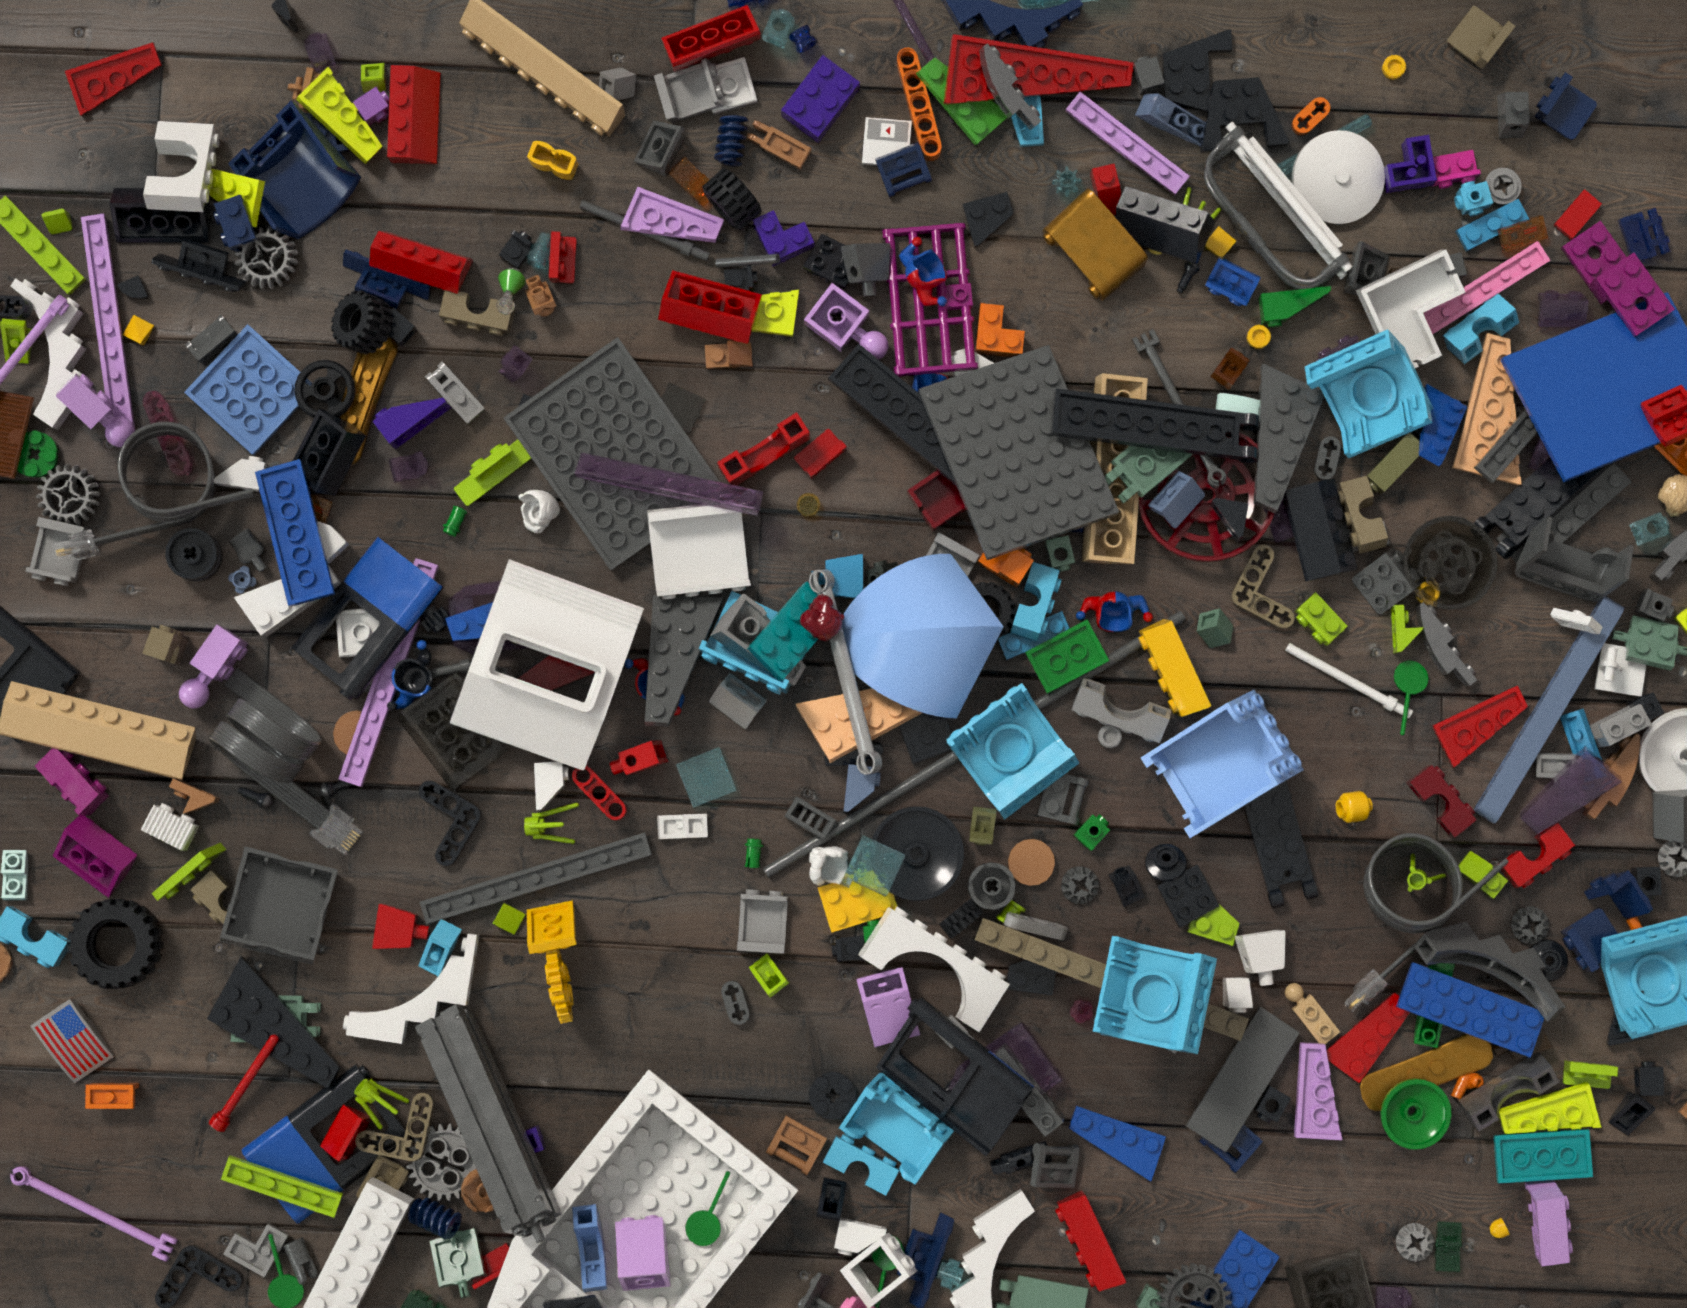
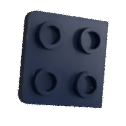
M1565 72L1560 78L1558 76L1554 78L1548 87L1551 89V92L1548 96L1543 95L1536 105L1539 109L1534 117L1568 140H1574L1595 110L1597 103L1570 85L1569 82L1573 77Z
M239 194L214 203L216 211L213 214L217 224L222 226L224 233H221V238L226 247L228 246L231 251H242L239 246L257 240L242 195Z
M1629 870L1617 874L1611 873L1603 878L1600 876L1589 883L1591 887L1584 891L1588 900L1610 895L1626 919L1648 914L1653 910L1649 898L1642 892L1636 878Z
M1600 908L1593 910L1560 931L1564 937L1562 940L1565 946L1573 951L1577 957L1575 958L1577 965L1581 970H1585V972H1594L1600 968L1598 964L1601 963L1602 938L1618 934L1604 911Z

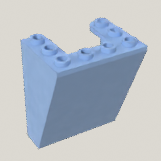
M1255 690L1224 704L1141 757L1146 768L1152 764L1157 766L1156 774H1163L1184 808L1186 814L1182 815L1184 820L1187 818L1190 820V825L1184 828L1189 838L1199 834L1304 770L1301 766L1300 758L1292 752L1287 737L1281 734L1276 726L1275 718L1268 713L1262 697Z

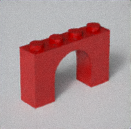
M796 412L777 424V430L757 445L741 453L736 450L718 461V468L732 489L809 441L810 432Z

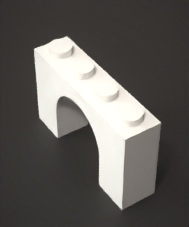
M158 121L154 139L158 154L187 156L194 159L197 163L190 172L182 176H147L143 192L147 209L203 212L204 204L209 201L208 184H212L213 180L211 168L216 165L215 148H219V134L215 133L214 124Z

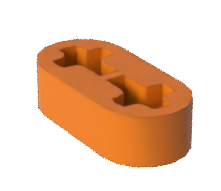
M1322 97L1315 98L1301 110L1292 121L1293 132L1300 136L1311 132L1330 112L1328 100ZM1315 104L1317 106L1322 104L1324 106V113L1318 112L1314 116L1312 112L1316 108ZM1307 117L1310 119L1306 124L1307 129L1304 127L1298 128V120L1304 121Z

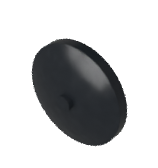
M907 807L890 814L876 829L870 845V863L878 882L889 893L909 901L929 900L947 891L959 876L964 860L963 842L955 825L945 815L927 807Z

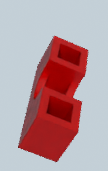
M1552 823L1535 836V839L1540 844L1541 852L1534 861L1528 860L1521 851H1515L1506 858L1509 862L1501 871L1514 888H1526L1534 882L1533 877L1539 872L1544 874L1553 867L1552 862L1558 858L1563 860L1572 853L1570 849L1575 844L1559 823Z

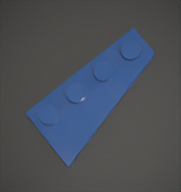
M1426 384L1424 389L1434 409L1430 410L1432 423L1422 427L1419 441V456L1440 467L1467 406Z

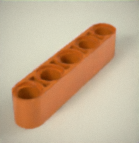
M903 48L897 55V68L915 135L924 159L935 161L940 157L942 145L926 85L916 75L921 69L918 55L912 48ZM909 56L913 59V62L910 65H905L901 62V59ZM915 78L919 81V85L911 87L907 84V81ZM916 100H921L925 103V107L916 109L913 103ZM922 122H927L931 125V129L922 131L919 125ZM928 144H933L937 147V151L928 153L925 147Z

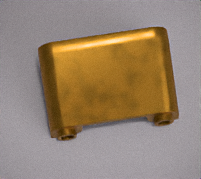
M1088 188L1042 231L1045 241L1050 246L1061 247L1089 280V292L1096 299L1099 297L1102 301L1144 267L1148 260L1144 250L1101 200Z

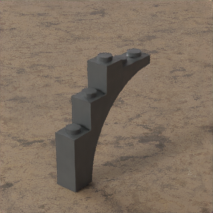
M1467 921L1425 932L1414 946L1426 965L1438 963L1461 964L1485 971L1503 980L1526 997L1547 1022L1555 1020L1566 1007L1542 973L1546 965L1534 948L1512 953L1501 935L1479 940Z

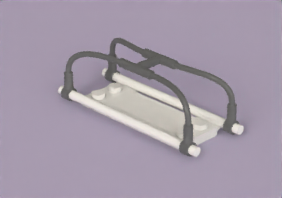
M1231 122L1226 126L1229 133L1216 144V147L1211 151L1206 161L1204 181L1213 198L1232 219L1233 225H1235L1258 254L1260 253L1279 278L1295 290L1317 288L1320 285L1323 286L1336 275L1342 280L1348 275L1347 271L1353 267L1349 262L1348 256L1340 252L1343 244L1254 137L1247 139L1244 136L1245 132L1240 126H1236L1234 122ZM1232 151L1239 156L1328 264L1321 271L1320 275L1312 279L1299 278L1280 263L1268 249L1262 237L1243 214L1235 209L1217 185L1212 173V166L1217 161L1219 162Z

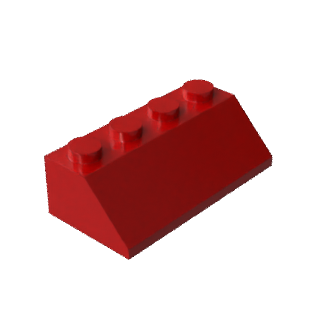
M748 5L661 39L674 72L700 63L702 59L706 58L709 60L741 46L752 44L754 41L761 39V33Z
M391 65L387 157L391 163L437 164L440 72L417 66Z
M378 231L370 247L369 266L458 294L473 263L471 258L387 231Z
M672 270L661 300L658 320L748 344L762 294Z
M1081 1190L1057 1201L1056 1203L1059 1208L1055 1209V1212L1060 1222L1065 1221L1069 1228L1065 1233L1070 1243H1076L1079 1251L1075 1254L1080 1265H1086L1089 1271L1086 1274V1278L1091 1288L1096 1286L1098 1291H1102L1126 1283L1084 1192Z

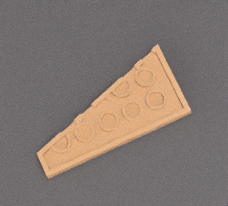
M1489 333L1485 335L1483 351L1480 355L1452 466L1453 469L1480 476L1482 475L1474 469V466L1516 420L1513 396L1514 386L1500 361L1502 357L1511 354L1510 339ZM1519 455L1512 460L1496 480L1518 486L1522 485L1519 472Z
M873 688L859 691L872 740L922 714V712L903 706L885 697ZM843 694L796 704V708L830 763L857 749Z

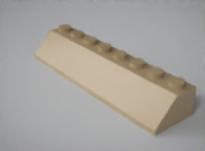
M482 0L469 1L459 22L463 29L462 33L468 39L473 41L475 38L482 43L480 45L482 49L489 54H492V52L500 57L498 60L508 68L512 65L518 70L517 74L526 81L531 79L537 84L535 87L545 95L550 93L555 97L554 101L564 109L569 107L574 111L572 114L581 122L586 120L592 124L591 128L597 134L611 136L626 116L622 103Z
M1102 373L1095 377L1094 393L1146 400L1148 378ZM1090 442L1104 477L1115 468L1111 461L1129 447V445L1106 442ZM1119 477L1109 485L1119 513L1116 516L1084 527L1082 562L1134 564L1139 495L1137 493L1134 494L1123 504L1117 496L1128 487Z
M11 681L3 701L0 718V735L178 780H183L196 742L195 727Z

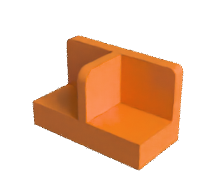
M139 1083L87 1084L85 1109H134L135 1089L139 1088Z

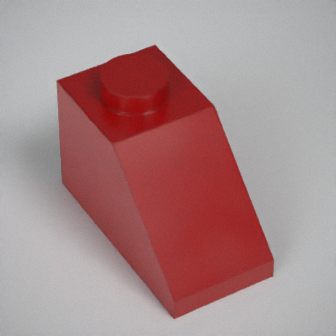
M1115 163L1092 168L1090 178L1094 194L1113 216H1116V207L1121 197V189Z

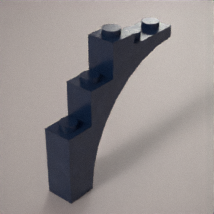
M941 0L959 30L964 27L970 29L980 19L992 40L1000 39V41H1003L1012 35L1011 31H1014L1022 45L1038 48L1046 46L1045 43L1048 40L1047 31L1052 33L1060 28V23L1065 20L1072 21L1081 15L1080 11H1082L1083 7L1081 0H1070L1062 5L1031 10L1011 8L990 0Z

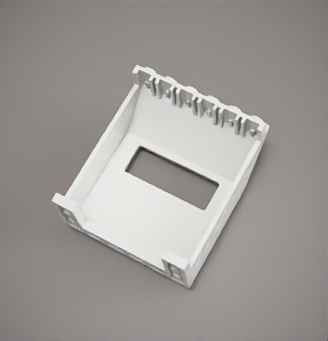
M509 559L450 723L584 771L606 716L644 608ZM505 640L594 671L595 675L585 702L495 671Z

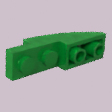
M1438 963L1428 965V968L1452 977L1455 964ZM1417 1015L1414 1043L1437 1048L1443 1025Z

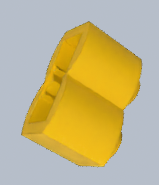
M533 141L527 155L529 162L536 169L552 171L554 175L565 180L573 179L579 165L576 157L570 152L560 149L555 150L551 145L542 141Z

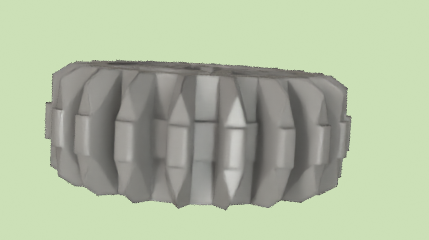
M259 227V234H256L257 240L239 246L242 251L235 252V256L241 258L235 261V264L241 267L238 273L244 275L243 279L246 282L251 280L253 287L259 284L260 288L264 290L268 283L269 288L274 289V282H277L279 286H283L281 279L285 278L289 281L291 278L287 273L296 272L291 265L298 264V260L292 258L298 255V251L291 250L295 247V243L293 241L288 242L290 239L288 235L282 236V233L277 231L274 233L272 227H268L265 233L264 228ZM274 241L281 246L278 248H266L262 242ZM256 246L257 254L251 259L252 262L249 263L250 253ZM263 251L269 256H271L269 257V263L271 264V266L267 262L262 260L264 259ZM284 254L283 264L277 269L276 262ZM267 268L271 274L258 275L252 270Z
M65 464L63 471L62 467L58 465L56 466V473L48 470L49 479L41 477L45 485L37 486L43 492L37 494L36 498L43 499V501L38 503V507L45 508L42 512L44 516L50 515L49 519L73 524L74 520L75 524L79 526L81 525V517L88 521L89 516L87 513H96L92 506H99L100 502L94 500V497H100L101 493L94 491L99 487V484L92 483L95 477L88 475L87 469L84 468L80 471V466L74 465L71 468L70 464ZM69 477L64 486L55 488L59 481ZM78 479L85 487V496L78 493ZM66 492H70L78 498L72 497L71 499H67L59 493L65 494ZM52 495L59 498V512L52 503ZM82 503L78 510L68 514V510L71 511L74 504Z

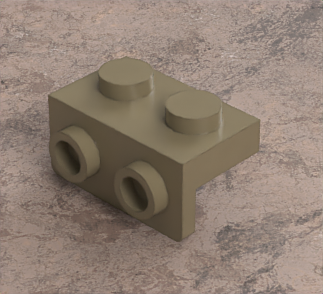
M378 1155L356 1196L360 1197L366 1183L372 1177L399 1190L408 1179V1170L403 1164L386 1156Z

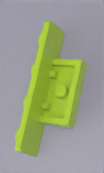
M518 439L510 446L507 443L503 446L498 444L490 451V456L486 459L480 458L471 465L472 469L469 471L471 475L454 487L455 492L466 506H470L532 459Z

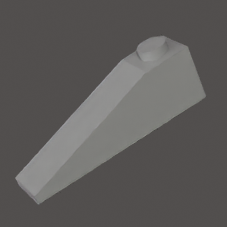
M742 594L721 617L710 636L729 650L769 672L747 648L768 625L770 620L762 606L746 594ZM802 660L785 677L792 686H795L806 667Z

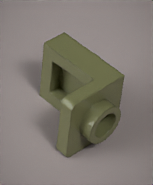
M973 806L970 842L982 846L993 844L997 809Z

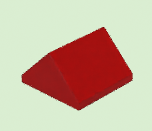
M343 1104L320 1147L337 1161L347 1160L356 1148L357 1135L366 1130L371 1118L368 1114Z

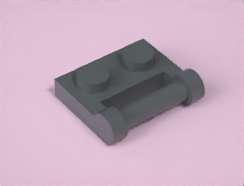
M1068 774L1063 775L1043 790L1037 815L1078 826L1080 821L1078 815L1085 788L1089 786L1090 780ZM1073 783L1077 785L1070 813L1067 816L1063 815L1062 812L1069 785Z
M1035 1143L1032 1150L1034 1161L1030 1185L1034 1187L1075 1188L1080 1152L1078 1145L1069 1144L1066 1147L1045 1146L1043 1143ZM1046 1155L1067 1156V1162H1045Z

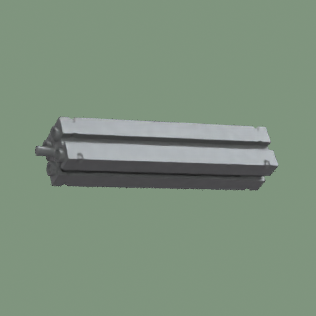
M455 1004L439 1013L440 1016L434 1019L430 1018L415 1026L416 1031L421 1036L423 1047L497 1218L501 1221L500 1224L503 1231L509 1234L513 1233L514 1236H522V1238L533 1234L536 1243L545 1240L540 1224L542 1223L543 1226L551 1225L556 1221V1217L562 1215L561 1210L555 1203L556 1199L481 1029L476 1024L474 1013L468 1009L464 1010L463 1007Z

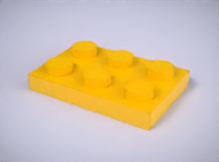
M873 871L844 879L840 885L831 883L818 887L831 933L880 918L888 907L893 910L897 907L894 895L889 893L878 882Z
M573 900L527 909V946L529 954H542L548 950L566 949L576 945Z

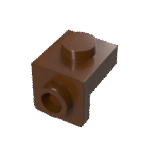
M1230 348L1210 377L1230 390L1250 360L1241 352Z

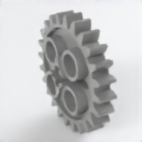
M443 1123L439 1124L438 1130L433 1125L430 1126V1134L428 1135L423 1157L418 1161H412L411 1164L406 1166V1168L413 1169L414 1171L409 1175V1178H417L413 1186L421 1184L420 1193L428 1190V1198H431L436 1193L438 1201L442 1199L443 1195H446L447 1200L450 1201L453 1193L457 1198H460V1190L464 1178L476 1169L459 1128L453 1130L452 1123L448 1125L447 1129L444 1128ZM414 1138V1141H415V1142H416V1141L422 1142V1139H421V1138ZM435 1140H441L444 1143L445 1149L443 1152L434 1150L433 1143ZM415 1146L409 1147L414 1154L419 1153V1149H416ZM458 1149L464 1150L467 1155L466 1160L463 1162L455 1158V1152ZM426 1152L440 1159L447 1156L449 1163L464 1167L465 1170L460 1171L451 1165H447L444 1168L442 1167V1161L427 1157ZM426 1162L434 1164V1174H427L424 1171V1164ZM452 1171L457 1175L456 1183L451 1184L447 1182L445 1178L447 1172Z

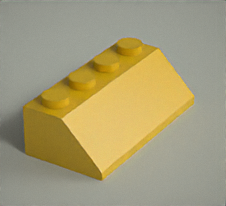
M1162 619L1139 630L1141 637H1138L1139 643L1143 650L1147 649L1151 658L1148 659L1152 670H1157L1161 678L1158 680V683L1163 693L1166 691L1170 700L1167 702L1172 713H1177L1178 716L1183 717L1211 707L1173 622Z

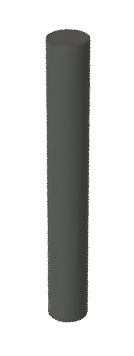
M768 254L718 258L715 261V265L717 268L773 264L780 262V255Z

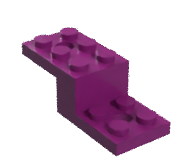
M1601 221L1561 247L1599 303L1603 304L1608 300L1634 337L1675 310L1636 254L1632 253L1626 257ZM1589 248H1597L1600 252V257L1592 259L1588 254ZM1641 298L1646 301L1647 307L1645 310H1639L1635 306L1636 299Z

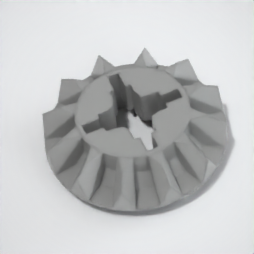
M1497 168L1486 177L1485 181L1488 183L1492 200L1498 203V205L1509 204L1519 196L1522 187L1521 180L1513 170ZM1499 180L1503 184L1511 183L1505 189L1506 193H1503L1502 190H1494L1499 185Z
M1668 841L1660 848L1658 863L1667 875L1683 877L1687 874V842ZM1680 851V857L1686 860V862H1678L1676 865L1675 860L1668 855H1676Z
M1410 1223L1402 1227L1398 1232L1396 1247L1400 1255L1405 1259L1417 1262L1426 1259L1432 1252L1434 1239L1431 1231L1424 1225ZM1410 1234L1416 1239L1423 1238L1419 1242L1420 1251L1414 1246L1409 1247V1244L1412 1243Z

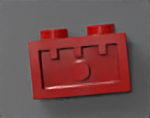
M551 231L549 279L551 283L573 284L575 280L577 239L575 237H563L561 232Z

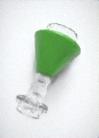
M516 268L503 270L498 276V281L504 295L502 299L497 301L496 307L504 315L514 311L515 304L512 301V297L526 283L524 275Z

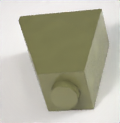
M1410 432L1404 435L1368 473L1367 477L1372 492L1384 493L1419 456V440Z

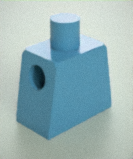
M863 554L825 561V569L830 570L834 576L835 583L832 588L834 596L854 600L863 591ZM822 573L818 578L819 585H825L826 583Z

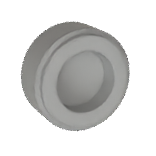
M1105 725L1098 732V740L1103 747L1113 748L1121 742V731L1115 726Z

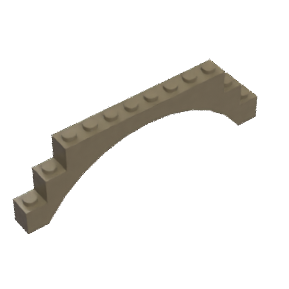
M981 918L974 940L1102 988L1106 964ZM1208 1003L1204 1028L1241 1041L1249 1019Z

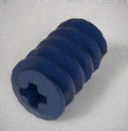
M728 115L719 119V123L722 126L718 127L720 135L716 138L719 144L715 146V150L718 153L714 155V159L717 162L733 167L743 165L736 160L744 157L738 150L745 148V145L739 143V141L746 140V136L740 134V132L747 131V127L741 125L743 122L749 121L747 117Z
M428 1197L424 1200L417 1198L409 1209L408 1220L410 1223L417 1224L418 1227L424 1228L426 1231L432 1232L443 1239H451L461 1225L462 1214L459 1212L455 1213L453 1209H447L445 1205H439L436 1201L432 1202Z

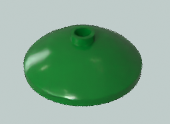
M1419 1078L1408 1079L1395 1085L1385 1096L1381 1106V1123L1388 1137L1399 1146L1407 1149L1427 1148L1438 1142L1446 1133L1451 1121V1105L1444 1091L1433 1082ZM1415 1107L1414 1113L1409 1114V1108Z

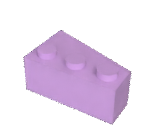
M1554 1180L1524 1182L1525 1189L1531 1195L1532 1204H1528V1210L1533 1215V1226H1531L1536 1258L1541 1266L1570 1263L1569 1254L1573 1252L1571 1240L1568 1239L1571 1225L1569 1218L1566 1217V1210H1569L1567 1196L1562 1194Z

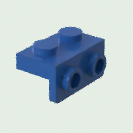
M1219 256L1205 286L1209 287L1208 290L1215 295L1220 296L1223 294L1229 297V301L1237 306L1242 304L1247 306L1261 277Z

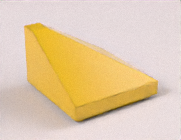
M133 315L123 336L144 346L154 325Z

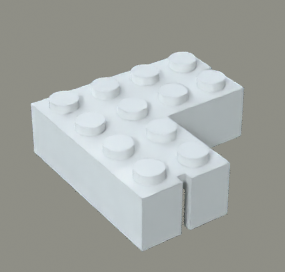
M1439 250L1356 290L1375 334L1388 329L1405 347L1414 368L1419 367L1418 364L1423 365L1442 356L1423 313L1465 293L1458 274L1450 273L1447 275L1446 271L1455 269L1447 250Z

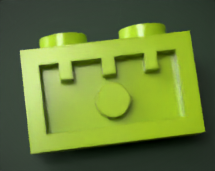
M1316 592L1294 611L1298 615L1295 617L1296 620L1303 627L1308 626L1314 632L1312 637L1320 645L1323 643L1326 646L1329 645L1332 640L1348 627Z
M1564 1060L1562 1082L1566 1085H1578L1588 1082L1590 1087L1610 1089L1611 1076L1618 1075V1067Z

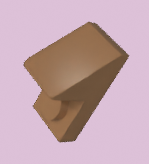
M727 341V344L705 345L706 369L753 367L751 343Z
M173 778L169 786L175 789L174 794L187 799L190 796L183 814L193 813L216 804L220 800L219 797Z

